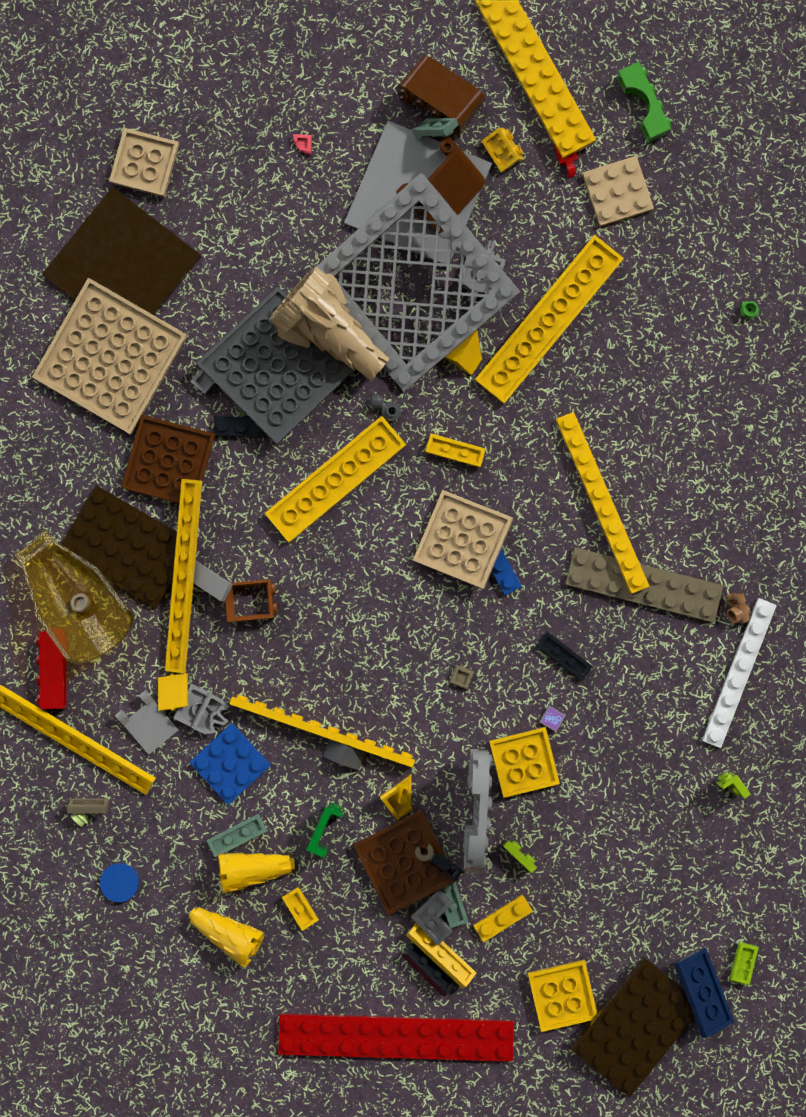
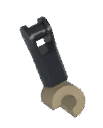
M430 843L427 846V854H422L421 848L418 845L416 846L415 854L419 860L427 861L430 859V864L456 882H459L458 878L462 873H465L464 870L440 853H433V846ZM450 866L455 868L452 874L447 871Z

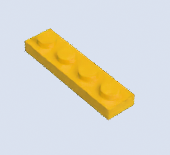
M417 923L406 934L414 944L462 989L467 987L476 975V972L443 941L437 945Z

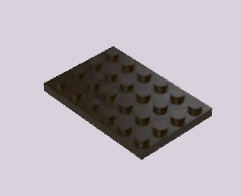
M96 485L57 551L157 609L173 582L177 531Z
M643 956L569 1048L630 1098L691 1023L694 1015L684 989Z

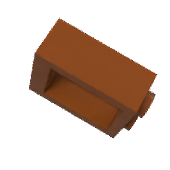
M272 580L231 583L233 585L225 600L227 622L274 619L275 614H278L277 602L273 603V595H276L275 583L272 584ZM266 586L269 614L236 617L234 589Z

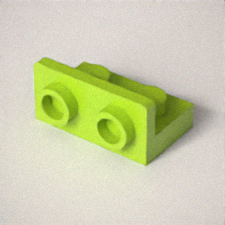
M725 772L718 777L719 781L716 782L718 787L722 789L729 787L734 795L737 797L741 796L744 799L751 795L736 774Z

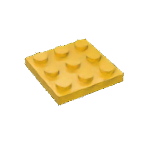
M546 727L489 741L503 798L560 784Z
M585 960L528 972L541 1032L591 1021L597 1014Z

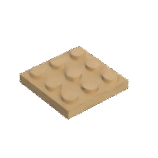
M124 128L109 179L110 184L165 198L180 145L179 142Z
M637 156L582 173L599 227L654 210Z

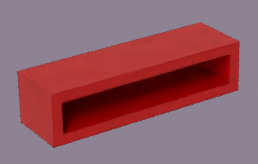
M39 631V636L36 638V645L39 647L36 663L37 666H40V674H37V686H40V694H37V705H40V709L67 708L66 631Z

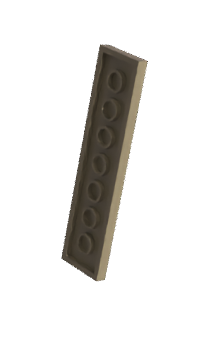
M574 547L565 585L712 623L715 622L724 585L640 564L650 587L630 594L615 557Z

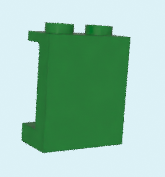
M335 803L326 805L307 851L325 858L329 847L319 843V840L331 814L340 818L343 817L345 812L342 811V806Z

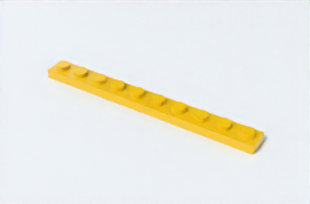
M572 412L557 418L556 423L630 594L650 587L575 413Z
M182 479L165 664V671L186 673L202 481Z
M0 685V708L143 794H148L156 779L154 776Z
M239 694L237 698L232 697L229 703L412 768L415 763V759H412L413 755L407 752L395 753L394 748L383 745V748L375 746V741L366 738L363 742L358 740V736L349 732L346 735L340 734V729L331 726L328 729L320 727V722L310 720V723L303 721L302 716L292 713V716L284 714L285 710L274 707L273 710L266 708L267 704L256 701L255 704L248 702V697Z

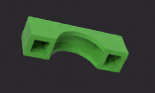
M637 62L619 70L616 78L624 94L637 95L645 102L647 117L642 121L640 128L647 143H651L668 135L672 125L670 119L665 117L663 113L662 102L657 100L655 96L656 91L653 84L649 83L647 79L648 74L645 67H641L640 62Z

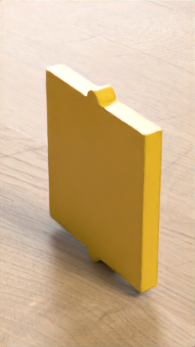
M170 674V676L159 677L158 711H175L178 708L188 707V674Z

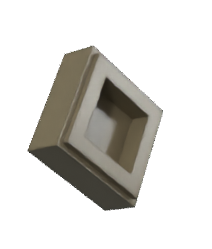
M456 665L449 683L468 690L474 671Z

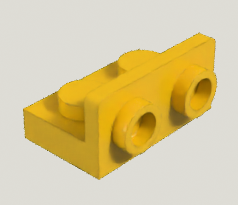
M499 127L484 138L482 143L500 172L504 173L517 162H522L524 158L522 156V149L515 145L512 140V133L508 129Z

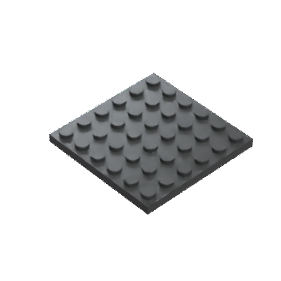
M279 287L271 292L196 362V365L276 445L354 372L343 361L335 359L326 350L321 351L312 342L308 348H305L278 336L277 327L269 319L287 296Z

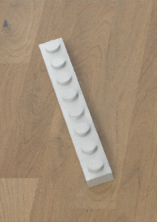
M757 598L702 741L719 748L722 747L777 605Z

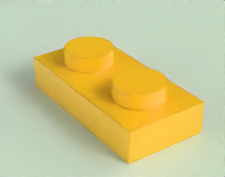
M299 886L282 896L283 901L302 931L319 921Z

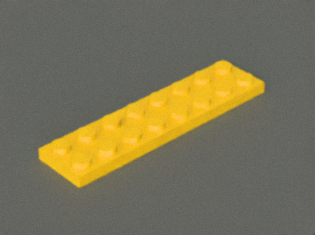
M381 416L264 514L290 543L401 451L406 444Z

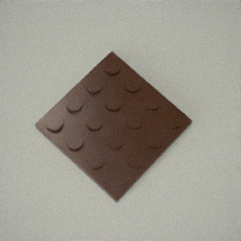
M141 415L121 488L180 504L182 479L199 480L203 484L216 435L211 432Z
M423 809L353 844L388 915L455 882V880L430 864V859L421 861L416 857V846L418 845L421 848L422 854H427V846L430 843L433 846V853L436 854L438 852L447 858ZM451 866L447 870L450 874L454 872Z

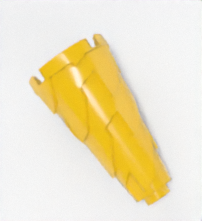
M262 853L218 854L223 894L245 889L251 885L265 883L267 880L290 874L291 870L295 869L294 858H290L289 855H264Z
M200 907L194 908L188 917L190 924L244 968L251 962V959L248 957L255 956L265 934L249 925L223 917L217 913L209 912Z

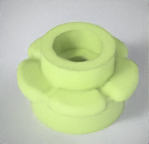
M73 813L71 815V818L81 827L85 823L88 824L86 820L88 815L86 813Z

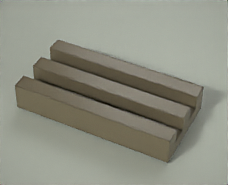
M70 799L67 813H107L109 799Z

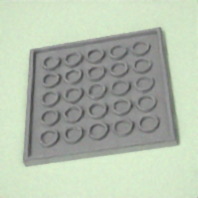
M387 121L344 224L358 230L396 196V191L401 185L410 183L420 173H423L428 179L447 158L440 150L441 142L427 136L417 139L412 130ZM464 152L486 180L492 163ZM481 190L458 215L465 225H467ZM408 211L401 219H410L411 212ZM400 222L399 233H409L410 222ZM396 223L386 232H396ZM413 223V234H422L423 223ZM426 226V235H436L435 232ZM445 231L439 233L440 236H448ZM386 234L385 241L395 245L396 235ZM399 235L398 246L408 247L409 236ZM412 236L411 247L421 248L422 237ZM426 237L425 248L435 249L436 238ZM439 238L438 249L448 250L449 239ZM452 241V249H451V250L456 251L457 246H456V244ZM411 250L412 253L421 256V251ZM424 251V257L434 261V252ZM438 252L437 263L447 264L448 253Z

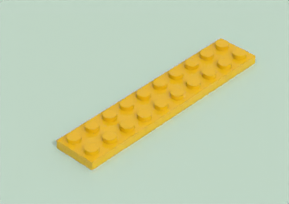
M474 0L562 159L596 143L594 134L519 1Z
M594 235L476 377L475 381L505 404L624 258Z

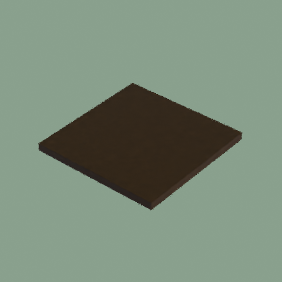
M111 187L42 275L73 300H76L86 280L90 278L155 316L202 256L118 190Z

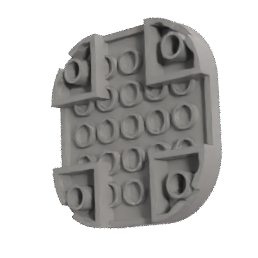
M470 750L467 787L474 794L473 825H465L464 831L465 873L482 874L483 869H486L485 850H488L486 831L490 832L491 819L487 817V811L492 809V798L488 797L489 789L492 787V777L489 774V767H492V755H489L487 750Z

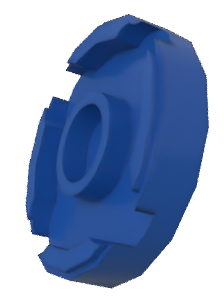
M116 863L104 870L100 879V887L102 893L109 900L124 902L136 894L140 880L138 873L132 866Z

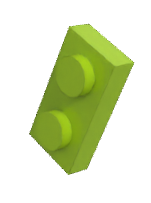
M507 839L502 844L531 873L537 868L534 865L536 860L528 853L524 855L520 851L522 847L515 840L510 842Z

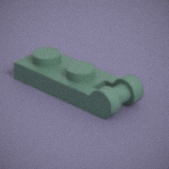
M426 118L421 123V126L413 130V134L417 139H421L423 136L447 137L453 133V129L459 124L455 118Z

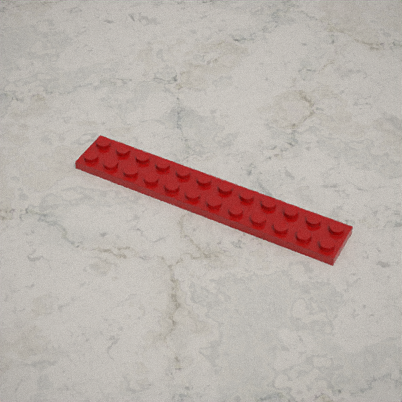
M280 1013L278 1055L513 1062L514 1020Z

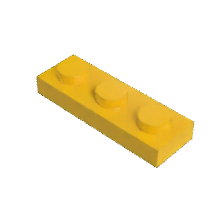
M430 434L425 453L480 468L486 449Z
M523 894L473 924L482 941L485 942L532 913L533 910Z

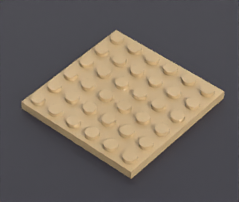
M88 278L32 378L132 435L140 421L141 415L144 414L188 335Z

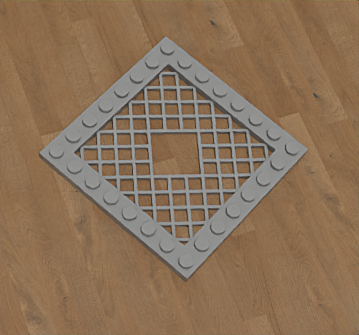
M420 173L317 265L325 274H332L334 277L339 274L338 283L347 300L344 306L350 310L348 313L362 325L361 329L371 339L372 343L388 356L389 360L384 365V369L403 392L409 389L521 292L423 173ZM419 202H421V203L423 204V206H415V205H416L417 203H419ZM414 209H424V220H414ZM411 210L410 219H401ZM429 212L436 221H427V213ZM400 222H410L409 233H399ZM396 223V232H386ZM413 223H423L422 234H413ZM427 224H437L436 235H426ZM440 226L448 236L439 235ZM386 234L396 235L395 246L385 245ZM399 235L409 236L408 247L398 246ZM380 236H382L381 245L373 244ZM412 236L422 237L421 248L411 247ZM426 237L436 238L435 249L425 248ZM439 238L449 239L448 250L438 249ZM452 241L461 251L451 250ZM371 247L381 248L380 259L371 258ZM368 248L367 258L358 257ZM385 248L394 249V260L384 259ZM398 249L408 250L407 261L397 260ZM411 250L421 251L420 262L410 261ZM424 251L434 252V263L424 262ZM438 252L448 253L447 264L437 263ZM451 253L461 254L460 265L450 264ZM464 255L473 266L464 265ZM354 260L353 270H343ZM357 260H367L366 271H356ZM370 261H380L379 272H370ZM383 262H393V273H383ZM397 263L433 266L430 304L394 301ZM437 266L447 267L446 278L436 277ZM450 267L460 268L459 279L449 278ZM463 268L473 269V280L462 279ZM477 271L485 279V281L476 280ZM343 272L353 273L352 284L342 283ZM356 273L366 274L365 285L355 284ZM369 274L379 275L378 286L369 285ZM382 275L392 276V287L382 286ZM435 280H446L445 291H435ZM449 281H459L458 292H448ZM462 282H472V293H461ZM476 283L486 284L485 295L475 294ZM489 285L493 289L490 293H488ZM343 286L352 287L351 296L343 288ZM355 287L365 288L364 298H354ZM368 288L378 289L377 300L367 299ZM381 289L391 290L390 301L381 300ZM434 293L444 294V305L434 304ZM448 294L458 295L457 306L447 305ZM461 295L471 296L470 307L460 306ZM474 296L484 297L474 306ZM355 301H364L363 311ZM367 302H377L376 313L366 312ZM380 303H390L389 314L380 313ZM393 304H403V315H393ZM407 305L417 306L416 316H406ZM420 306L430 307L429 317H419ZM433 307L443 308L442 319L432 318ZM446 308L457 309L456 320L446 319ZM460 309L469 310L459 318ZM367 315L376 316L375 325ZM379 316L389 317L388 328L379 327ZM392 317L402 318L401 329L392 328ZM406 318L416 319L415 330L405 329ZM419 319L429 320L428 331L418 330ZM432 321H442L441 332L431 331ZM445 322H455L445 331ZM379 330H388L387 340ZM391 331L401 332L400 342H391ZM405 332L414 333V343H404ZM418 333L428 334L427 345L417 344ZM431 334L440 335L430 344ZM391 344L400 345L399 354L391 346ZM403 345L413 346V357L403 356ZM417 347H426L416 356ZM403 359H409L411 361L406 364Z

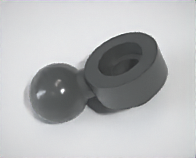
M373 394L369 398V405L373 409L380 408L385 420L395 421L400 417L401 408L397 403H385L383 397L379 394ZM389 408H393L395 414L391 415L388 412Z

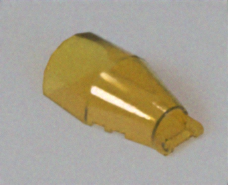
M43 529L40 535L25 548L14 553L21 562L26 583L29 585L30 598L34 603L36 618L67 661L77 664L90 662L112 650L127 636L133 626L134 616L100 569L56 542L46 529ZM44 541H46L42 546H40V547H39L36 551H34L30 556L26 557V556H27L29 553H31L35 548H37L41 543H43ZM79 593L85 594L91 600L90 609L83 614L77 613L71 608L72 598Z

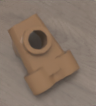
M744 593L726 595L728 604L731 609L727 610L729 621L733 624L749 621L751 611L745 603Z

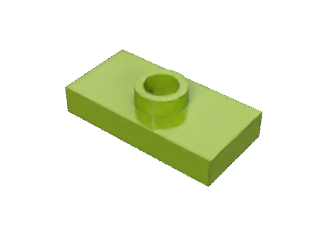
M738 942L729 980L750 985L759 949L758 946Z

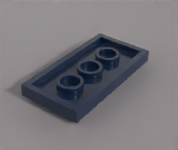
M700 948L674 963L702 1038H708L735 1022L706 948Z

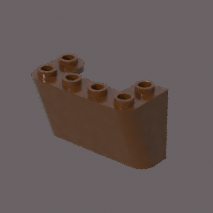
M424 55L398 85V96L404 104L408 105L415 102L418 107L431 111V115L435 118H455L459 125L453 129L452 136L457 135L460 137L485 102V95L479 89L427 55Z

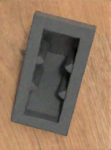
M329 739L323 757L340 765L359 770L366 752Z

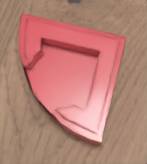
M293 134V140L298 150L300 149L302 153L311 155L312 135Z

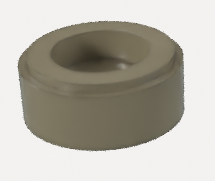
M76 594L71 600V608L77 613H86L91 607V600L85 594Z

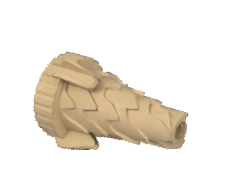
M316 266L285 297L269 321L277 327L280 338L308 348L312 342L321 351L326 350L335 359L343 361L353 371L357 369L371 381L381 371L389 358L372 343L371 339L361 329L362 325L348 313L350 310L344 306L347 300L336 278L332 274L323 273Z

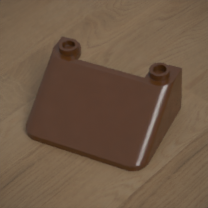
M447 136L440 143V150L447 158L428 180L454 212L459 215L484 187L485 178L460 147ZM409 183L401 185L396 191V195ZM419 202L415 206H423V204ZM414 209V216L419 220H424V209ZM428 212L427 221H436ZM437 224L426 225L430 230L436 233ZM441 226L439 233L444 231Z

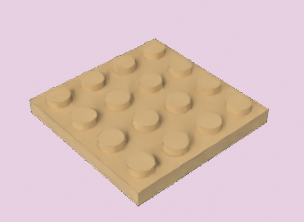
M442 490L413 561L484 589L510 529L513 517Z

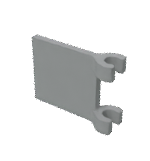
M145 690L139 695L146 703L142 708L129 718L123 710H120L115 717L126 727L149 755L179 729L164 711H158V704Z

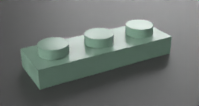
M257 814L206 841L216 858L218 854L226 853L268 830L260 814Z

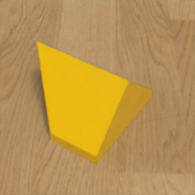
M477 330L445 357L446 360L471 376L482 361Z
M411 774L380 795L381 800L396 820H399L413 810L411 807Z

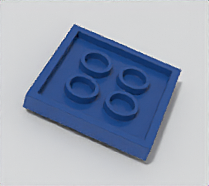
M233 723L225 728L189 762L228 805L271 766L267 759Z

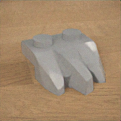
M190 683L188 687V707L178 708L173 718L203 734L215 733L214 723L225 725L228 722L221 715L220 711L227 710L229 706L219 697Z

